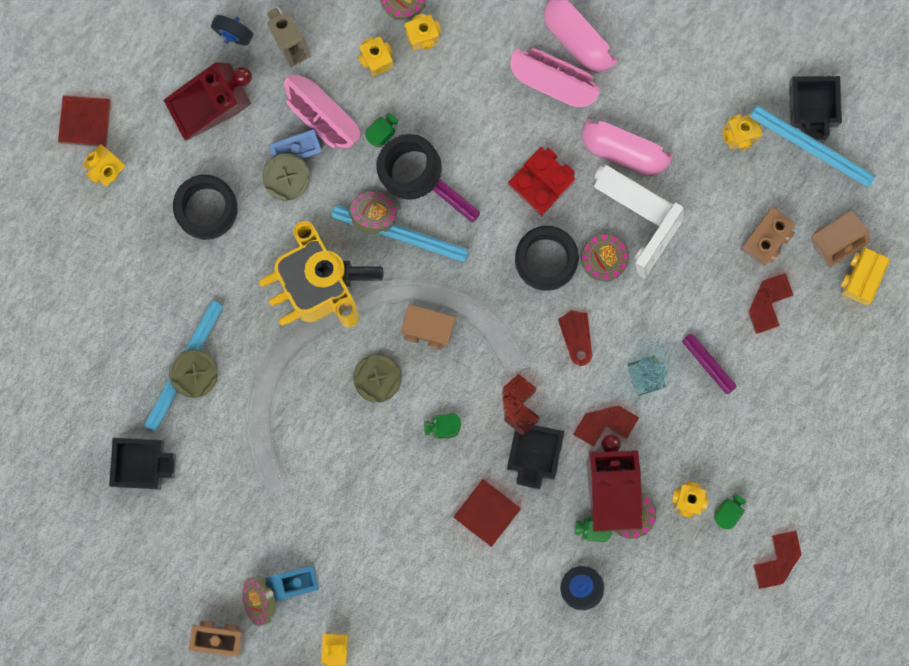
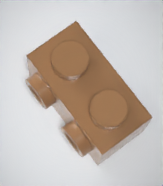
M772 207L741 250L763 266L769 261L773 263L781 253L778 248L782 242L787 244L795 234L792 229L796 224Z
M853 211L840 215L834 222L826 227L819 228L811 236L814 249L829 267L834 266L870 243L868 229Z
M409 304L401 328V335L405 336L404 340L418 343L421 340L428 342V347L442 350V347L448 348L455 324V317Z
M200 621V625H192L189 651L234 657L241 656L245 631L239 630L238 625L224 624V628L214 627L215 622Z

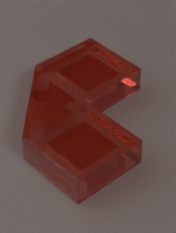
M786 273L764 280L760 284L748 310V315L756 335L780 326L772 304L794 296Z
M517 374L502 389L504 421L523 436L539 421V416L524 405L536 393L537 388L520 374Z
M619 405L585 413L573 435L592 447L597 443L605 427L627 439L639 417Z
M796 531L771 536L777 560L753 565L758 589L784 584L788 578L789 573L802 555Z

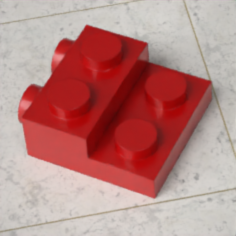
M542 147L508 181V185L541 216L554 205L576 180L573 177L575 172L567 164L560 165L556 161L557 155L550 148L544 150Z

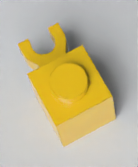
M323 633L321 664H326V666L347 665L349 635Z

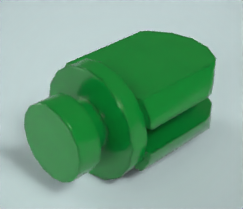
M389 112L386 114L387 118L385 120L380 116L365 132L367 141L375 147L384 146L395 134L396 129L392 125H396L399 121Z
M453 413L435 415L431 418L432 423L424 421L425 436L433 432V437L438 439L455 437L461 428L460 418Z
M734 493L732 496L733 500L729 498L723 500L714 513L715 522L720 528L732 529L743 516L745 510L740 506L742 504L745 505L747 501L737 493Z
M592 517L584 518L583 523L578 520L575 521L574 535L582 533V539L586 541L604 543L611 538L612 531L593 532Z

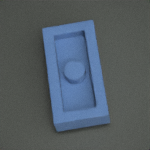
M315 129L269 144L273 157L280 153H291L303 159L322 152Z

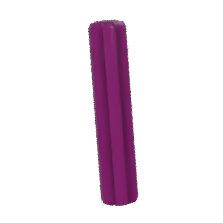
M441 179L436 187L433 188L436 194L470 222L476 221L480 216L479 210Z
M694 334L687 335L682 340V343L725 394H730L736 389V384Z

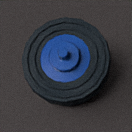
M216 15L211 23V28L225 38L224 43L226 44L231 41L248 46L253 36L252 31L239 22V17L231 19L226 16Z
M588 566L572 568L565 573L561 580L560 591L562 598L568 606L575 610L585 611L592 609L600 603L604 596L605 586L602 577L596 570Z

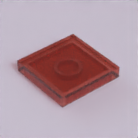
M63 95L58 135L59 144L100 146L102 144L104 147H107L111 100Z
M482 479L453 518L492 548L521 508Z

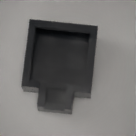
M840 76L792 77L790 79L791 125L795 128H802V132L815 140H826L830 136L829 127H839L842 123Z
M519 421L516 422L506 469L518 472L516 485L540 490L542 478L555 480L565 431Z
M113 438L109 487L161 490L162 478L175 479L176 454L164 453L165 441Z

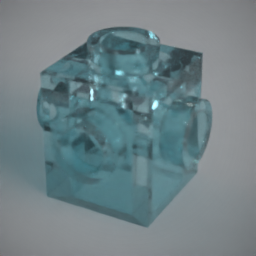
M655 355L627 364L631 382L638 396L666 387L664 377H667L666 368L663 363L659 364Z

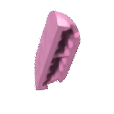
M548 0L544 8L545 24L584 68L594 72H603L617 64V59L608 52L610 49L608 44L568 0Z
M518 48L512 53L510 59L511 70L515 77L525 85L575 107L588 106L597 99L600 86H596L592 81L593 76L586 71L535 48H531L530 51H520Z
M291 75L285 79L284 87H286L288 98L286 102L288 106L311 129H315L316 134L332 148H349L360 139V130L354 120L317 84L299 75Z
M587 119L583 126V142L590 152L642 175L653 176L662 173L668 168L673 159L672 154L662 152L663 147L608 123L599 121L596 124Z

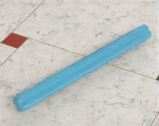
M755 106L750 113L752 119L864 186H870L875 179L874 174L764 108Z
M335 205L331 216L353 225L352 219L349 217V209ZM395 224L386 232H378L379 234L465 262L468 256V249Z
M216 301L210 302L184 351L190 349L201 350L223 309L222 304ZM168 379L144 423V426L152 431L158 429L177 394V391L171 385L170 379Z

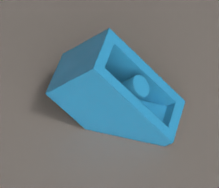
M313 566L264 578L267 581L264 584L273 591L275 601L319 590Z

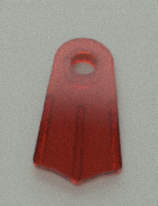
M570 310L566 315L560 317L558 322L572 362L578 366H585L592 359L588 315L584 312ZM580 351L586 354V357L582 360L576 356Z

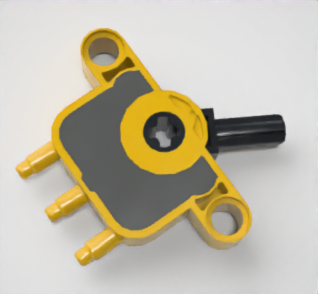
M299 222L293 230L299 247L279 257L275 263V271L258 281L259 285L264 287L279 280L284 291L268 300L270 306L280 304L288 299L290 300L294 310L278 320L280 325L289 324L299 318L305 322H314L335 312L343 326H355L360 320V313L347 287H351V281L383 280V267L352 266L350 261H343L338 254L326 250L317 231L310 222ZM311 233L309 237L302 238L303 235ZM346 310H352L349 315H342Z

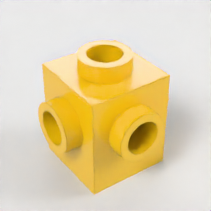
M419 14L414 16L412 21L404 23V29L412 51L419 49L429 50L435 47L436 43H439V34H442L438 20L433 21L431 14L426 16L425 14Z
M380 36L377 38L370 37L359 46L360 55L357 57L363 69L368 68L372 78L394 68L391 58L393 51L388 41L383 42Z
M742 114L734 115L728 119L727 124L722 128L723 139L729 145L730 150L739 148L740 151L746 150L763 136L759 122L752 119L750 115L743 117Z
M102 144L95 151L88 154L85 162L82 164L88 171L85 175L95 184L101 182L106 187L117 179L118 174L125 167Z
M687 481L686 485H679V488H675L671 500L674 503L673 509L679 510V515L688 518L700 515L701 511L706 510L709 497L705 496L706 490H702L700 484ZM689 495L695 496L694 504H690L687 501Z

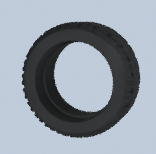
M402 134L394 137L382 147L377 157L376 169L379 180L392 195L400 199L413 200L424 197L436 187L442 173L440 156L433 145L419 135ZM414 151L426 155V167L417 179L406 183L393 180L392 169L399 157Z
M202 174L187 179L179 186L173 199V213L177 223L187 234L194 238L209 240L220 237L233 226L238 213V204L232 189L225 181L216 176ZM213 189L220 192L224 197L225 210L222 216L210 225L200 226L193 224L186 215V205L189 198L199 190Z
M540 226L528 231L519 241L515 253V266L521 279L532 288L542 291L556 290L567 284L575 274L579 262V252L573 238L566 231L554 226ZM543 239L559 243L567 254L565 269L559 275L548 278L533 273L526 261L527 251L533 243Z

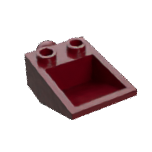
M215 62L166 97L163 101L183 139L187 141L234 117L250 106L252 103L242 86L250 84L252 73L245 67H240L234 71L230 63Z
M607 435L601 442L604 452L589 453L586 461L593 532L642 530L641 471L638 450L619 451L621 447L619 438L614 435Z

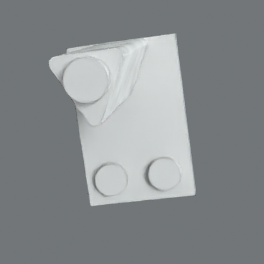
M605 165V167L601 166L594 176L597 179L594 188L659 226L646 248L641 247L635 256V260H637L635 264L637 274L646 279L684 221V207L676 202L674 205L608 165Z

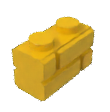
M863 248L859 253L855 252L850 261V265L853 268L850 274L846 273L841 281L840 286L843 287L841 294L863 305L868 306L871 304L891 259L867 248Z

